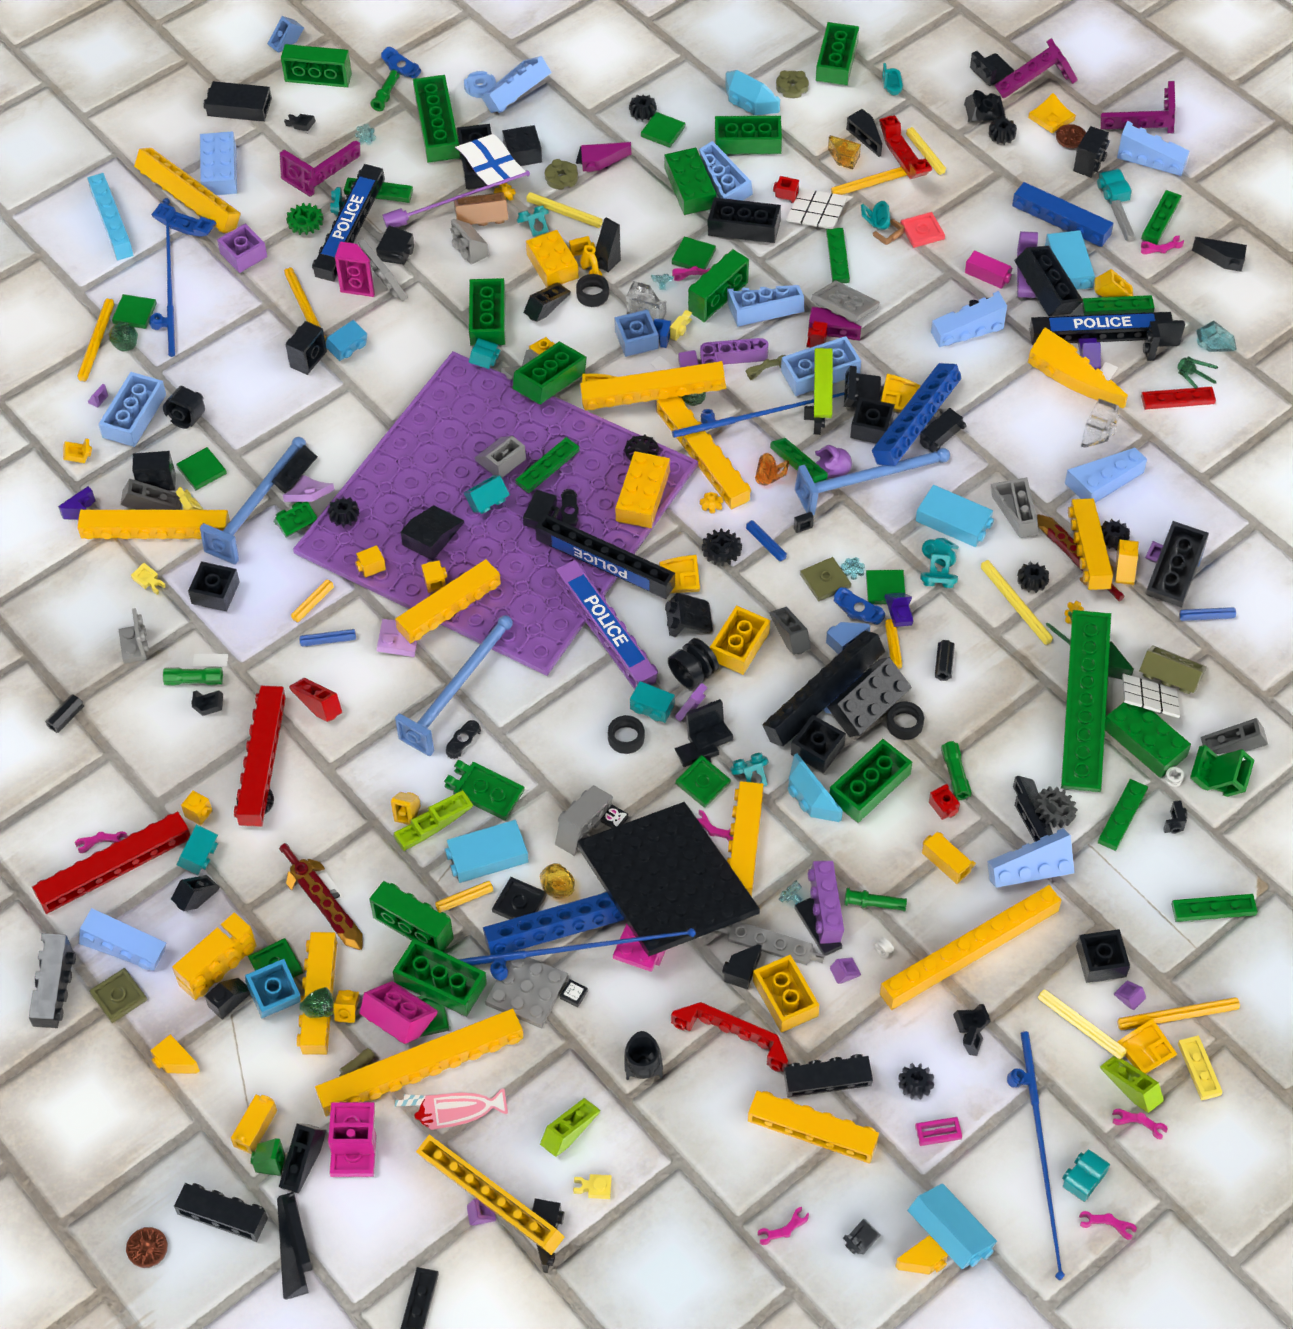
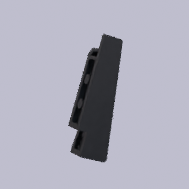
M1016 776L1013 783V788L1017 794L1014 806L1034 842L1046 835H1052L1053 832L1050 824L1046 825L1045 819H1039L1041 814L1035 812L1038 808L1034 806L1035 798L1039 793L1034 780Z
M294 1192L280 1195L277 1198L282 1287L285 1300L309 1293L304 1272L313 1270Z

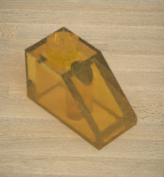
M830 135L828 150L837 165L854 169L860 158L861 144Z

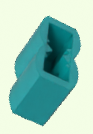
M1120 169L1099 174L1097 185L1104 192L1105 200H1108L1110 204H1112L1113 200H1120V202L1130 200L1132 191Z
M478 338L471 351L469 363L490 369L491 366L495 365L496 359L498 360L500 355L499 345Z
M1089 1149L1084 1154L1081 1152L1074 1162L1076 1166L1073 1169L1068 1168L1062 1177L1064 1180L1063 1188L1084 1202L1104 1178L1110 1167V1163Z

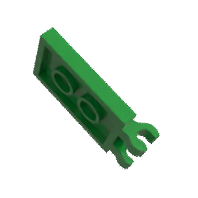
M458 760L454 765L456 768L454 772L462 775V777L458 780L448 775L444 780L446 783L444 787L454 790L453 795L463 790L474 806L506 821L525 791V787L475 762H472L469 766L463 761Z

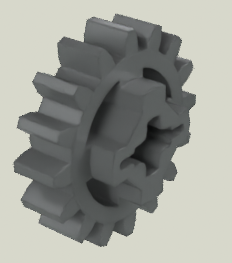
M1049 786L1047 790L1042 789L1036 796L1034 806L1038 808L1035 812L1041 814L1039 819H1045L1046 825L1052 823L1053 828L1057 825L1063 828L1075 819V813L1078 811L1074 807L1076 802L1070 800L1071 795H1065L1066 790L1060 792L1058 787L1053 790Z

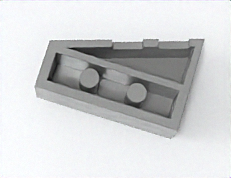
M1028 478L991 484L993 499L1018 536L1037 535L1038 524Z
M594 785L588 791L585 790L577 801L572 802L566 812L563 811L560 814L555 845L575 856L578 852L577 841L589 837L587 833L590 829L598 827L602 816L612 804L613 796Z

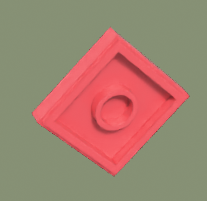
M932 212L900 221L913 248L945 239V234Z

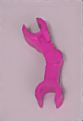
M1175 236L1171 242L1162 245L1144 241L1141 243V253H1166L1172 248H1181L1184 240L1178 242L1180 236Z
M696 266L690 269L676 268L672 270V276H674V281H680L689 275L702 276L711 268L707 270Z
M699 810L698 814L702 818H697V820L710 836L727 838L728 841L733 840V837L730 836V829L716 828L709 822L705 812Z
M123 831L116 834L98 832L95 836L77 839L75 845L78 847L84 844L83 847L78 848L79 853H85L96 843L104 841L119 842L121 841L119 840L120 838H127L128 836Z
M1122 1109L1113 1110L1112 1115H1120L1122 1119H1113L1112 1123L1115 1125L1137 1122L1149 1128L1157 1139H1162L1163 1137L1161 1133L1157 1132V1129L1167 1133L1168 1128L1165 1124L1155 1123L1142 1112L1136 1114Z
M799 1207L795 1210L791 1221L783 1228L771 1231L766 1228L760 1229L758 1236L762 1234L768 1236L767 1239H761L760 1244L767 1245L772 1239L790 1237L795 1228L808 1221L809 1213L804 1218L798 1217V1214L802 1211V1207Z
M1083 1211L1079 1215V1218L1087 1217L1089 1219V1222H1081V1227L1088 1228L1091 1224L1111 1225L1127 1240H1131L1132 1235L1127 1233L1125 1229H1131L1133 1232H1136L1137 1229L1134 1224L1118 1220L1110 1213L1092 1215L1088 1211Z

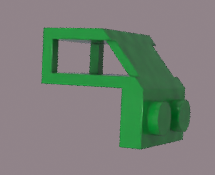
M1206 745L1199 746L1190 779L1202 789L1207 791L1215 789L1223 792V796L1226 797L1246 792L1255 760L1243 749L1218 756Z

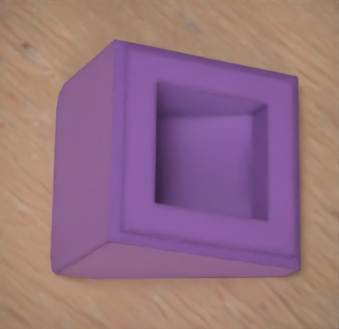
M695 350L678 354L680 367L698 365Z
M102 384L88 400L89 404L98 408L108 397L105 384Z
M1152 541L1145 558L1157 563L1163 545Z
M853 958L836 959L830 966V970L838 984L861 975Z
M1128 980L1114 993V996L1132 1010H1135L1146 999L1143 987Z
M473 1199L467 1205L470 1225L496 1221L495 1213L477 1199Z

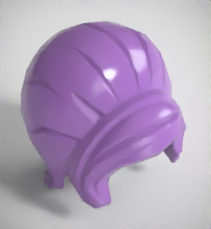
M826 445L822 449L815 451L816 456L820 457L816 464L828 473L827 478L847 475L851 470L852 460L846 450Z

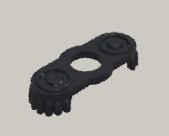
M566 489L561 494V521L575 527L578 522L577 515L579 513L577 494L572 489ZM567 507L575 509L572 514H567L564 510Z
M467 721L461 729L454 733L453 738L446 746V755L450 759L458 758V756L461 757V751L472 742L473 737L477 733L480 734L481 727L477 721ZM460 734H467L469 736L468 740L464 742L459 741L457 737Z

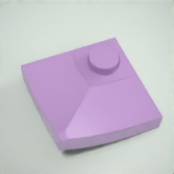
M302 475L295 486L283 495L284 502L315 501L335 489L333 483L319 482Z
M382 619L377 651L415 657L417 640L410 644L397 630L395 620Z

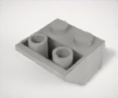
M457 219L451 220L452 244L455 249L461 252L465 260L467 259L472 265L489 256L488 244L470 223Z
M513 436L500 437L474 457V459L493 475H500L503 478L526 460L525 445Z

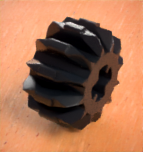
M636 95L635 98L631 99L629 105L631 117H635L636 120L641 119L642 122L644 119L649 120L657 110L655 99L651 98L650 95Z
M1000 117L999 120L994 119L991 122L988 134L993 142L997 141V144L1003 143L1005 145L1006 142L1011 143L1015 139L1017 127L1013 120L1009 121L1008 118L1003 119Z
M343 496L342 499L335 498V502H330L328 515L331 523H335L336 527L342 524L344 528L346 524L352 526V522H357L360 512L358 504L351 497L345 499Z
M1113 519L1110 522L1105 521L1101 526L1108 550L1112 547L1117 551L1120 540L1130 539V529L1127 528L1126 523L1121 524L1120 519L1117 522Z
M1031 561L1028 565L1023 564L1017 574V582L1021 584V589L1027 588L1028 593L1031 590L1035 593L1038 590L1043 591L1049 583V571L1045 570V565L1039 566L1038 562L1033 564Z
M913 1063L910 1064L909 1068L904 1066L902 1069L903 1073H900L898 1077L900 1081L898 1086L900 1089H903V1094H911V1100L916 1095L920 1100L923 1098V1094L926 1096L930 1095V1089L934 1088V1082H932L934 1075L929 1074V1067L922 1069L921 1063L918 1067H915Z

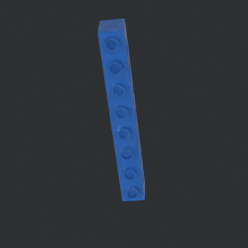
M937 364L872 449L877 465L896 466L962 379L957 364Z
M605 892L483 927V932L489 953L493 955L514 952L624 920L608 893Z

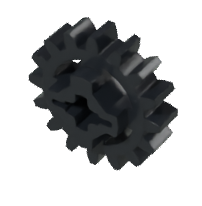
M720 528V532L714 529L712 535L707 533V538H703V556L707 557L708 562L713 560L714 565L718 562L721 563V566H724V562L731 565V560L737 561V556H741V538H736V533L730 534L729 529L726 532H723L722 528Z

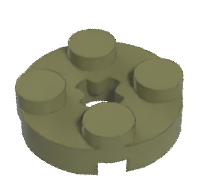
M784 70L777 77L776 90L778 93L779 91L783 93V96L786 98H799L802 93L808 91L809 81L803 71Z
M560 159L553 160L545 169L547 184L551 188L562 190L567 186L569 188L574 186L578 180L577 166Z

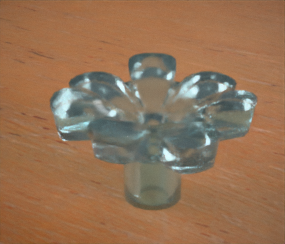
M369 124L357 127L359 132L355 136L356 138H361L359 140L360 144L363 145L366 142L367 145H371L372 141L376 139V136L373 134L375 129L370 128Z
M663 274V276L651 275L653 282L659 283V290H666V283L674 278V276H669V274Z
M855 557L853 559L847 558L840 568L846 576L851 575V579L856 580L857 574L859 576L864 575L865 565L864 563H859V558Z
M797 880L794 881L792 885L787 887V891L781 892L778 900L789 902L792 899L796 904L802 900L797 894L802 887Z

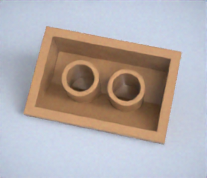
M503 192L468 196L454 200L456 219L470 223V225L478 224L479 226H485L489 222L501 224L505 220H509L507 202Z

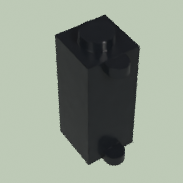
M949 408L921 432L920 444L931 452H937L946 441L958 431L967 427L966 423L963 422V417Z

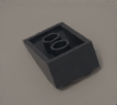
M433 505L412 518L400 532L402 545L433 561L464 524V520Z

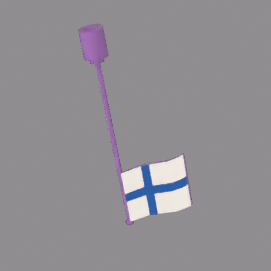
M494 134L455 147L465 156L475 173L487 186L409 213L400 208L382 214L386 228L388 225L398 228L407 224L408 216L526 175L528 177L530 172L524 170L513 159L502 141Z

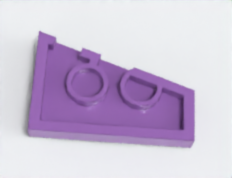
M701 683L676 714L675 718L681 722L686 717L687 712L696 709L706 695L703 693L708 687Z

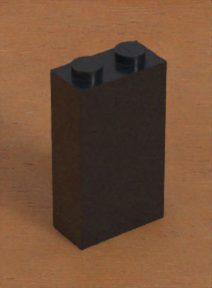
M212 81L203 107L206 109L207 116L265 122L272 100L270 87Z

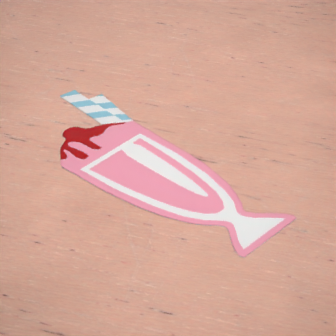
M501 1089L492 1099L475 1093H450L428 1096L404 1094V1100H395V1107L420 1105V1109L414 1114V1117L431 1130L472 1122L485 1116L491 1109L508 1114L505 1089Z

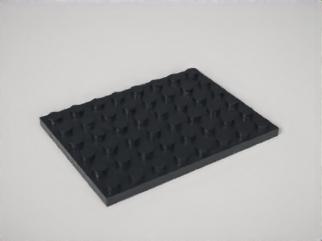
M685 801L577 841L578 849L635 937L684 932L690 928L695 930L696 935L694 937L686 934L639 941L648 957L760 914V908Z

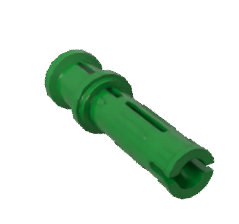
M390 71L382 88L377 90L376 97L370 103L374 110H384L385 103L390 99V92L400 77L399 73L396 75L397 71Z
M847 887L844 906L852 904L859 905L861 908L873 906L906 911L907 898L869 894L867 890H863V892L854 891Z

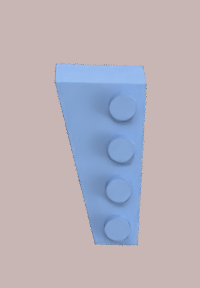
M542 56L523 60L486 91L481 98L491 113H501L507 108V105L515 102L518 97L552 72Z
M713 141L699 149L702 162L719 198L743 201L753 195L750 179Z
M799 285L776 286L775 289L760 287V290L742 288V291H734L733 289H727L728 306L737 327L804 312V295Z
M1000 292L993 293L991 298L986 299L984 297L979 299V303L971 307L966 305L957 313L953 311L933 320L931 333L938 346L951 345L1004 329L1007 304Z
M1064 828L1050 836L1046 835L1032 844L1023 845L1022 848L1016 851L1007 852L987 861L989 880L996 888L1075 873L1071 835Z
M91 908L80 927L79 944L131 962L145 970L150 969L154 971L166 949V942Z

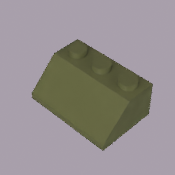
M1152 645L1146 652L1139 672H1142L1146 678H1157L1166 686L1172 687L1174 685L1179 687L1181 692L1190 694V692L1194 693L1197 690L1207 666Z

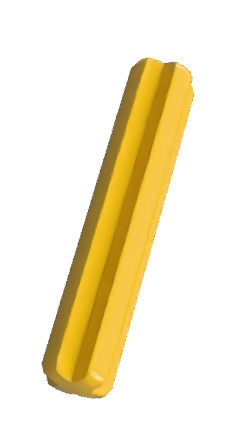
M328 579L325 580L291 614V618L295 622L302 620L334 588L333 583Z
M887 619L885 627L890 658L897 668L901 669L902 659L897 627H894L892 619Z
M486 881L435 902L436 909L441 913L491 893L493 886L490 881Z

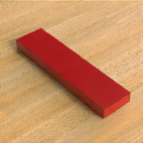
M1212 386L1147 391L1141 394L1144 410L1211 405L1216 402Z

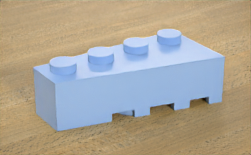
M1127 121L1122 132L1117 158L1182 176L1190 151L1173 142L1167 143L1158 135H1150L1146 133V129L1142 127L1138 129L1132 126L1133 123Z
M1132 448L1068 469L1065 484L1080 499L1094 498L1096 503L1143 474L1147 458L1136 448Z

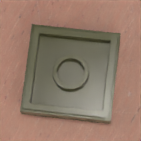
M125 968L89 990L111 1023L147 1001V997Z

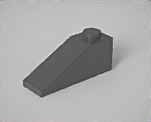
M129 479L122 491L120 505L136 510H180L181 502L179 500L180 497L175 492Z
M787 606L769 612L786 647L793 655L802 654L811 649L808 629Z
M1257 718L1201 737L1202 745H1206L1215 754L1230 753L1240 749L1250 751L1268 745L1264 727Z

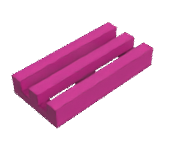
M958 1117L915 1124L920 1146L962 1140ZM953 1124L955 1125V1127L939 1128V1129H935V1130H930V1131H924V1132H922V1129H928V1128H934V1127H940V1126H946V1125H953Z

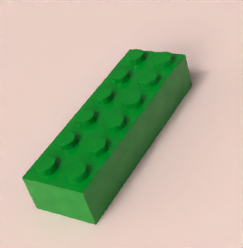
M445 75L413 79L414 95L427 163L460 158V151L455 148L459 146Z

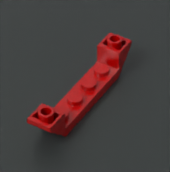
M895 115L879 119L885 143L909 179L925 176L932 171V167L926 158L918 159L902 137L901 123Z
M702 1002L674 1010L671 1014V1024L679 1030L691 1031L696 1019L699 1018L701 1022L715 1025L723 1032H731L738 1035L744 1041L750 1040L763 1049H770L767 1055V1065L772 1070L784 1072V1067L788 1065L787 1056L778 1035Z

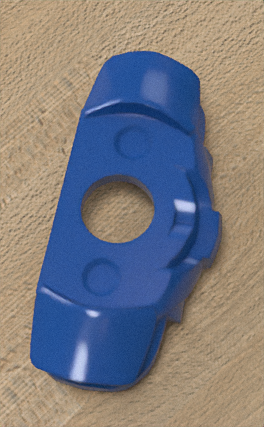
M387 47L381 53V58L385 61L390 71L395 70L400 75L410 78H416L420 75L421 69L419 65L399 54L394 48ZM401 61L406 62L404 67H398L397 64Z
M841 587L835 593L833 601L841 607L849 618L876 625L884 620L885 612L881 607L858 597L847 588ZM862 603L865 608L863 611L857 612L854 610V605Z

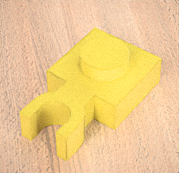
M685 310L682 316H679L670 326V339L677 341L680 336L684 335L686 325L692 320L690 318L692 312Z
M182 487L177 489L176 494L180 497L179 500L184 510H203L198 501L191 497L187 489L185 491Z
M145 563L131 574V578L144 589L150 586L156 595L159 594V590L155 588L159 585L163 589L166 587L164 582L157 580L158 574Z
M590 1174L589 1180H584L582 1177H574V1183H581L582 1186L580 1188L574 1187L573 1192L574 1194L588 1192V1198L610 1199L612 1175Z

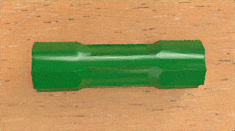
M207 667L204 669L164 668L163 682L164 685H180L182 683L218 685L223 683L222 667Z
M949 741L941 746L943 759L947 764L953 795L958 800H965L971 797L972 792L963 769L959 745L954 741Z

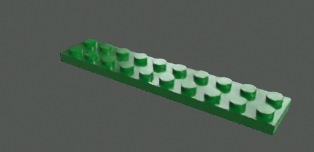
M1072 611L1061 789L1101 792L1112 613Z

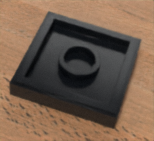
M510 877L495 902L492 912L509 920L538 912L547 896V892Z

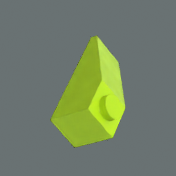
M1113 1056L1100 1066L1101 1070L1135 1105L1147 1113L1164 1101L1159 1082L1125 1060Z
M583 1098L546 1127L540 1145L557 1157L570 1147L601 1110Z

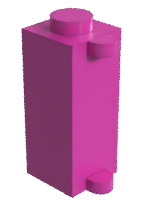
M975 250L966 261L965 267L966 274L1000 289L1003 288L1005 283L1008 284L1010 282L1013 270L1010 265Z

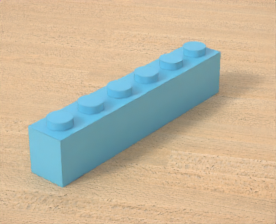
M104 173L87 177L92 196L117 261L134 256L130 240Z

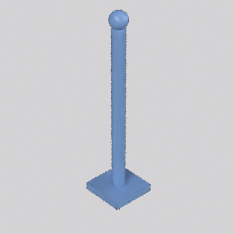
M295 437L292 440V445L223 531L204 523L200 526L204 552L232 564H237L239 557L236 539L233 535L274 485L272 480L302 446H306V441L302 437Z
M941 448L937 452L901 460L896 466L882 465L816 483L812 480L806 466L801 465L798 468L794 490L806 513L812 512L815 515L819 493L937 462L944 463L950 459V452L946 448Z
M503 615L498 619V624H496L417 723L400 713L395 717L399 740L428 756L433 754L432 733L427 728L505 631L512 627L513 621L511 617Z

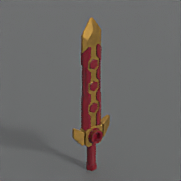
M1038 514V527L1080 569V556H1077V543H1074V539L1053 518ZM1080 577L1079 580L1083 584L1087 585L1086 582H1083V577ZM1111 584V589H1107L1119 602L1125 597L1113 584Z
M287 843L282 844L279 850L292 864L290 871H288L286 882L290 890H293L297 881L330 923L346 946L362 950V932L349 915L345 913L315 872L325 870L321 862L308 859V861L301 859L299 861Z

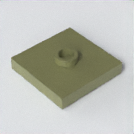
M833 557L800 571L801 577L818 602L835 595L841 587L851 588V582Z

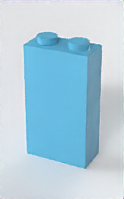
M1081 231L1047 234L1045 246L1051 248L1076 290L1093 288L1095 274Z
M936 485L931 487L916 513V522L973 547H976L979 541L982 542L984 540L985 531L987 528L990 529L992 527L994 519L992 518L993 510Z
M516 820L448 839V848H445L447 860L451 859L453 865H450L453 877L457 876L459 883L529 863L528 852Z
M943 1183L917 1196L907 1210L961 1269L969 1265L971 1267L975 1266L981 1258L986 1260L994 1252L992 1248L997 1240Z

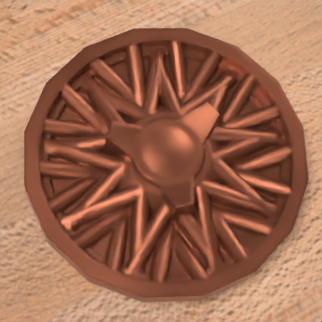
M1075 124L1063 125L1056 132V140L1064 147L1077 148L1086 131Z
M144 1227L130 1236L126 1245V1253L128 1259L134 1265L141 1268H150L164 1259L168 1243L165 1235L160 1230L153 1227Z

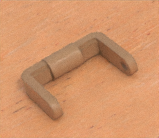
M891 219L890 223L899 230L895 231L888 238H885L877 231L873 232V236L885 245L895 241L904 233V226L894 219Z

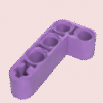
M1020 231L1017 257L1027 247H1037L1038 232ZM1017 266V297L1035 298L1036 295Z
M763 338L706 342L700 346V364L722 361L723 365L762 362L768 358L769 343Z

